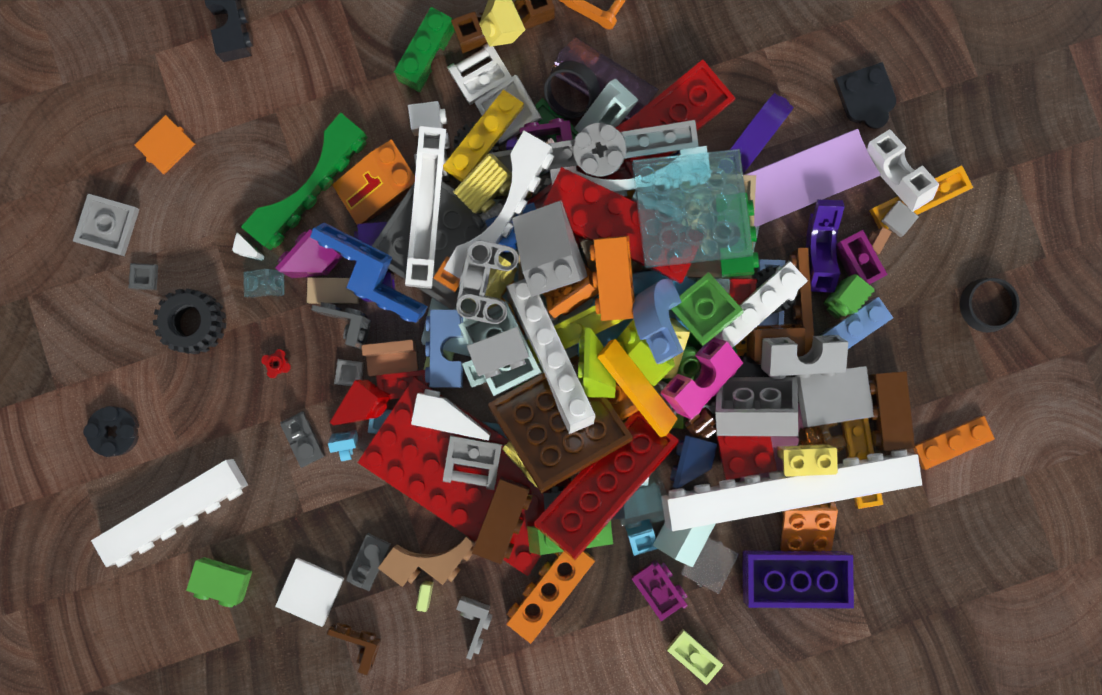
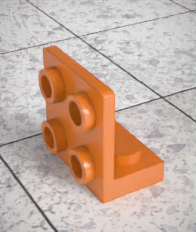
M835 502L782 511L784 518L780 542L781 551L832 550L838 513Z

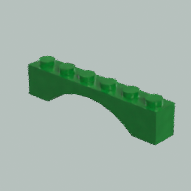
M340 112L324 131L321 157L315 171L307 182L286 199L269 206L257 208L241 227L267 249L271 250L273 247H278L285 238L284 234L290 228L293 229L298 225L303 212L306 209H311L316 204V197L322 191L330 188L336 174L339 171L343 172L350 164L349 159L355 152L359 153L363 150L368 139L364 131Z

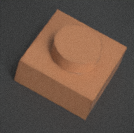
M884 227L875 232L872 231L867 237L877 255L880 254L892 233Z

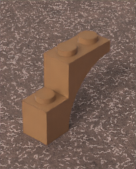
M466 536L455 547L437 554L414 553L397 544L378 569L403 587L407 581L410 584L413 583L421 572L417 569L419 566L443 585L447 579L452 582L461 570L457 567L461 560L468 561L472 556L475 541Z

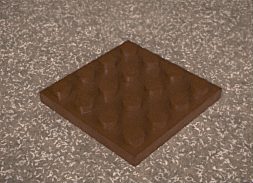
M575 355L569 360L578 377L579 356ZM545 373L488 404L489 410L541 493L626 445L633 439V436L608 399L604 397H587L595 413L594 424L569 434Z

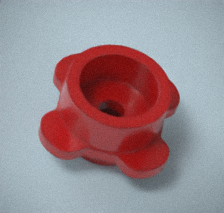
M278 349L274 354L262 357L261 362L266 366L269 378H276L278 374L290 371L291 365L285 357V351Z

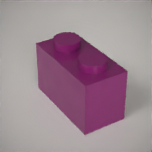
M863 230L836 244V254L849 277L856 274L870 285L888 275Z

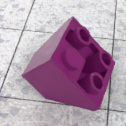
M309 229L307 233L303 232L295 240L296 245L290 252L286 251L278 259L279 264L275 268L290 278L327 276L343 257L336 250L324 248L318 244V241L310 238L312 230Z

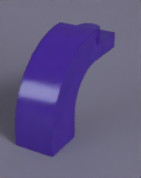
M774 93L722 161L743 175L794 107L784 97Z
M817 199L814 214H810L806 248H808L811 292H835L840 275L836 256V242L845 207L843 200Z

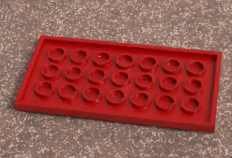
M414 377L357 463L475 542L501 476L530 487L528 494L533 495L528 510L522 509L519 517L523 519L521 529L518 535L515 533L512 535L510 543L514 544L509 559H503L528 576L541 555L530 553L527 526H533L534 522L545 511L543 493L504 452L503 447L509 440L455 403H453L455 406L491 433L489 440L411 425L417 393H424L425 389L434 390ZM450 436L502 444L494 490L486 489L487 486L452 480L451 483L443 482ZM455 463L453 468L455 471L489 476L490 470ZM565 479L555 486H564L565 489L571 481Z

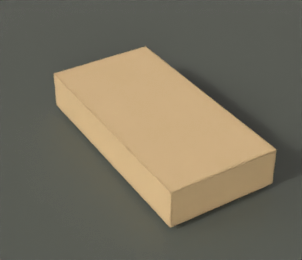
M308 278L307 303L320 304V302L329 304H359V297L352 290L346 288L350 278Z

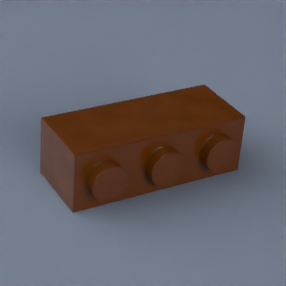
M907 371L868 375L874 417H870L874 423V431H872L871 437L876 450L889 451L915 448Z
M501 476L472 554L502 564L504 558L509 559L514 544L510 543L513 533L519 534L523 519L519 518L522 509L528 510L533 496L528 494L530 487Z

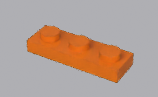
M979 416L916 444L913 450L915 454H918L922 469L927 470L988 443L995 438L985 416Z

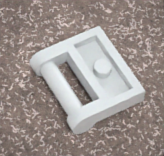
M488 43L483 45L484 48L458 64L452 63L447 66L448 71L469 105L475 103L476 100L511 78L493 46L489 47ZM489 57L492 60L467 76H461L462 72Z

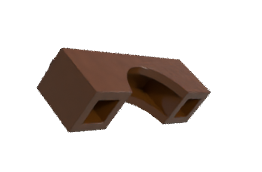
M516 0L513 2L525 30L555 19V7L552 0ZM474 11L451 20L462 53L487 44V40L479 25L483 13Z

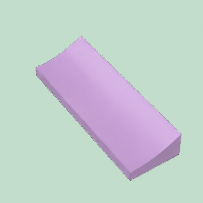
M852 130L745 174L756 175L754 226H760L817 202V199H825L880 176L881 174L873 163L859 130Z

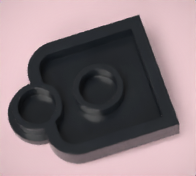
M883 62L835 78L834 84L846 116L850 121L854 123L865 122L872 129H880L886 125L889 120V112L896 105V96Z

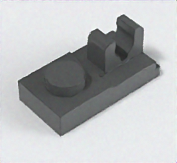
M304 411L280 422L301 468L326 456Z
M368 533L346 581L370 591L379 572L378 567L385 559L391 543Z

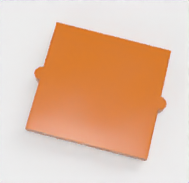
M165 115L135 146L147 157V162L153 163L165 175L195 143L183 132L184 129L182 127H178Z

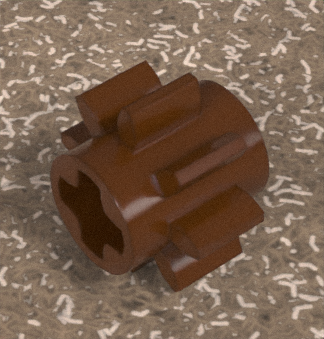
M704 407L692 420L688 419L685 423L689 432L696 438H699L701 435L703 438H709L717 431L713 427L716 424V417L707 407Z

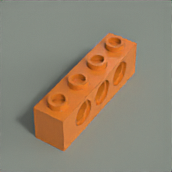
M585 550L576 560L565 552L554 553L557 557L550 564L547 561L538 572L541 576L535 584L531 582L523 591L522 595L525 598L521 603L517 604L515 602L506 614L509 617L506 625L531 644L595 562L594 557ZM563 562L569 563L572 566L571 572L567 575L560 574L557 570L559 564ZM546 583H552L555 585L556 591L552 595H546L542 592V586ZM529 604H537L540 612L537 615H530L526 612V607Z

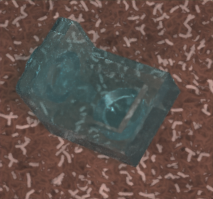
M271 269L244 272V297L284 296L283 273Z

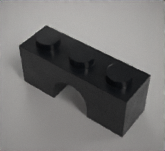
M205 0L206 7L213 15L228 14V20L224 26L211 30L216 55L223 62L252 56L250 47H253L254 43L251 33L247 32L245 23H249L245 8H242L241 0Z

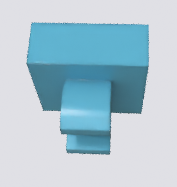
M351 430L331 434L328 442L330 453L339 451L341 461L351 460L353 448H356L358 442L357 431Z

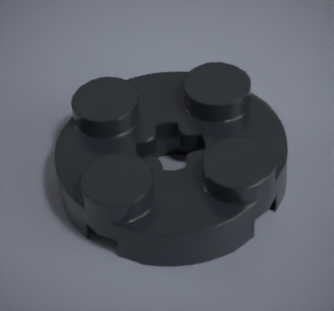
M108 406L92 414L87 425L84 427L83 434L91 449L97 454L104 457L120 456L131 451L137 444L139 422L128 409ZM109 426H116L118 428L115 431L116 437L108 436Z

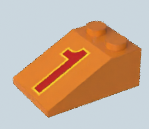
M391 139L366 155L333 183L332 186L355 223L365 224L401 202L414 184L415 175Z

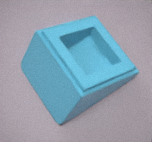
M649 519L625 526L634 556L657 549L653 546L656 538Z

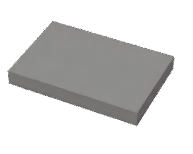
M866 366L846 369V372L836 373L835 376L831 377L821 374H811V377L808 378L797 377L798 398L803 427L874 417Z

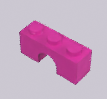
M713 337L695 354L701 363V373L695 381L677 374L660 392L677 414L692 420L743 364L736 352L725 340Z

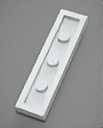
M788 261L739 305L744 313L718 333L715 338L727 341L733 348L808 280Z

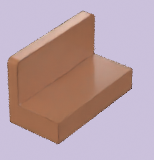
M414 340L361 345L362 355L366 356L368 376L418 371L416 341Z

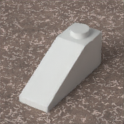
M425 389L424 393H417L411 425L484 440L490 439V432L447 398L440 397L439 391Z

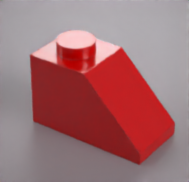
M355 380L330 423L332 425H342L378 418L385 412L387 408L386 403L390 396L369 380Z

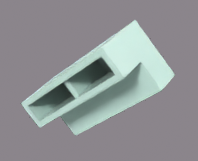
M615 78L606 85L574 129L580 133L586 126L594 123H605L615 128L628 115L638 102V99Z
M664 523L653 546L675 560L693 567L715 524L671 531L666 528Z

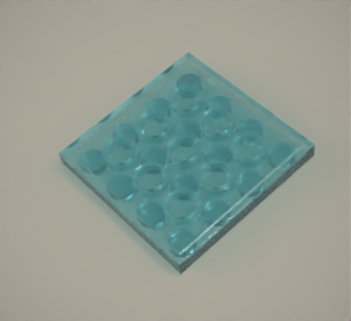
M740 149L633 160L632 166L645 268L751 257L753 255Z

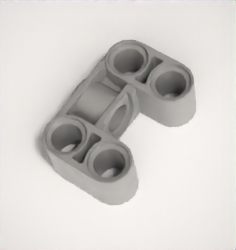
M481 240L473 242L469 246L460 277V289L456 303V309L462 317L490 324L501 323L506 318V303L499 298L485 296L491 268L510 271L517 266L518 254L514 248ZM483 245L486 247L488 255L484 260L474 258L473 248L475 246ZM503 251H510L514 255V262L509 266H504L499 262V255ZM464 299H473L476 302V310L473 312L464 311L462 308V301ZM492 304H498L502 307L503 313L500 317L493 318L488 314V307Z

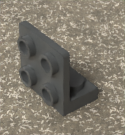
M320 302V306L312 305L311 310L321 315L350 321V324H346L343 333V339H346L345 345L362 349L361 345H366L372 321L365 318V313L351 308H346L345 312H342L341 308L336 307V305Z

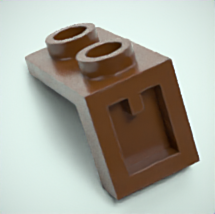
M337 623L332 625L328 629L327 635L366 647L360 649L356 663L360 664L358 673L368 676L373 668L381 639L376 638V635L369 631H361V633L351 630L352 627L347 624Z

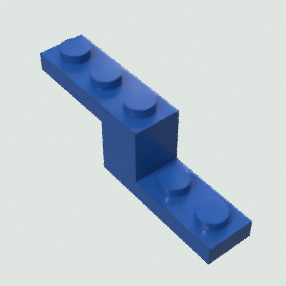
M326 223L313 228L310 238L318 241L320 246L328 249L332 248L340 252L344 258L357 261L346 287L352 290L356 296L367 298L375 302L378 307L399 314L405 321L416 323L425 314L428 306L382 284L392 256Z

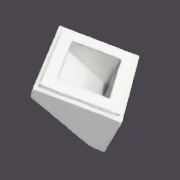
M239 233L236 234L232 248L234 253L261 261L264 260V255L249 240Z

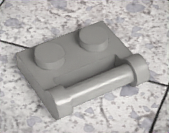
M450 436L443 482L451 483L452 480L487 486L486 489L494 490L502 444ZM454 463L490 469L489 476L453 470Z

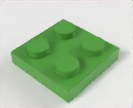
M709 272L679 296L682 303L670 309L702 346L744 313L743 309Z

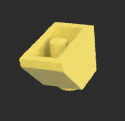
M488 0L479 25L489 47L513 43L525 31L513 1Z

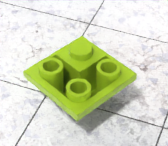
M585 328V337H579L578 379L587 397L615 398L616 381L597 358L604 346L591 328Z

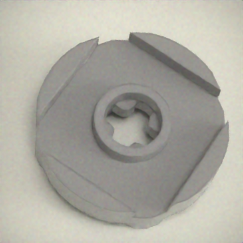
M594 123L586 126L576 136L573 148L574 158L584 172L594 176H608L616 172L623 163L627 153L626 141L623 135L612 125ZM598 142L602 146H607V150L603 153L604 156L600 158L598 154L593 153V149L596 148V143Z

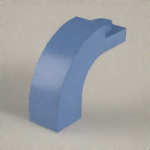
M662 279L637 294L633 303V317L640 340L646 339L657 364H662L684 352L669 318V310L682 303L671 279Z

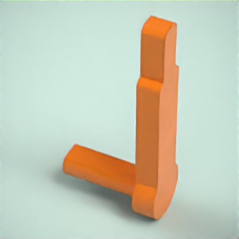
M559 0L567 7L610 30L617 23L615 16L625 0H615L608 11H603L585 0Z

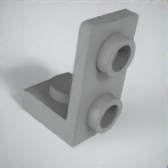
M461 596L456 609L461 611L460 615L471 620H475V617L480 618L466 657L471 660L473 653L479 654L484 641V639L479 638L482 628L488 630L493 615L488 613L489 605Z

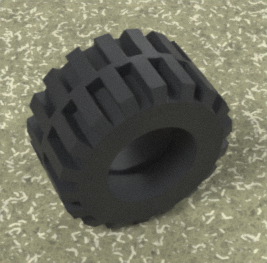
M188 288L186 290L177 289L175 290L176 294L168 293L165 295L167 300H160L158 303L161 306L160 310L155 309L154 315H158L157 320H153V325L158 326V329L155 330L156 336L162 337L160 341L163 345H168L169 349L182 353L200 354V352L210 351V346L215 347L219 344L216 339L223 338L224 334L221 333V329H226L227 323L222 322V319L226 318V314L220 311L223 307L220 303L215 302L216 299L214 297ZM195 307L201 316L200 326L194 334L185 336L180 327L181 317L185 311Z

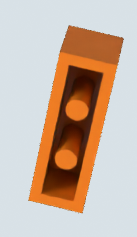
M629 236L597 238L594 240V245H590L591 260L596 261L597 272H593V285L599 291V298L595 299L596 314H601V321L633 319L634 288Z

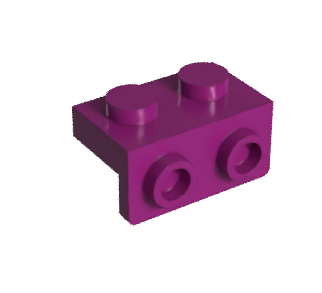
M654 560L634 574L631 579L660 621H663L679 608H686L688 605L684 599L688 596L679 584L674 587L669 579L673 575L665 563L659 565Z

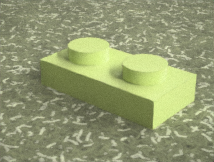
M684 629L680 631L666 648L670 654L706 685L723 666L722 662Z

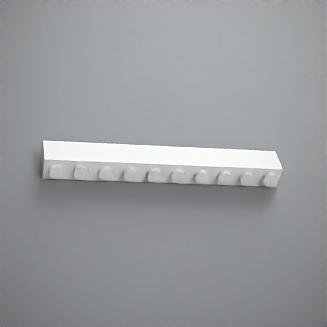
M907 449L892 450L891 455L883 456V453L869 454L867 459L859 460L857 457L843 459L842 464H837L838 473L836 475L785 476L783 471H773L769 473V477L760 478V475H751L744 477L745 481L735 483V480H723L719 482L720 486L710 487V484H701L694 486L692 491L685 492L684 489L669 490V495L661 496L665 525L671 531H678L921 486L922 479L918 454L908 453Z

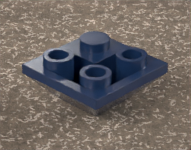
M685 436L684 441L680 440L676 455L680 456L678 466L673 465L670 480L674 481L673 487L680 488L711 470L718 444Z

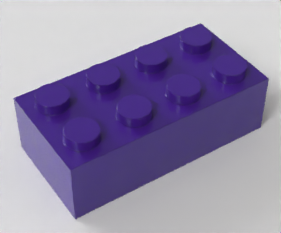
M743 551V603L748 608H854L853 555L845 551Z

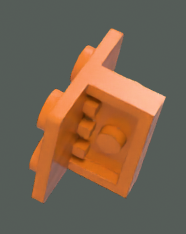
M585 264L588 275L586 278L542 293L546 297L548 313L554 319L560 314L564 316L569 314L599 293L598 288H594L593 273Z

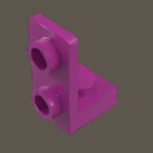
M562 118L552 119L548 124L541 125L538 122H530L524 124V127L519 128L520 136L523 131H526L534 137L560 134L556 135L557 142L572 140L570 120L564 121Z

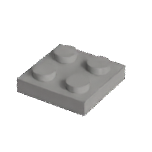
M88 194L73 242L125 257L140 209Z

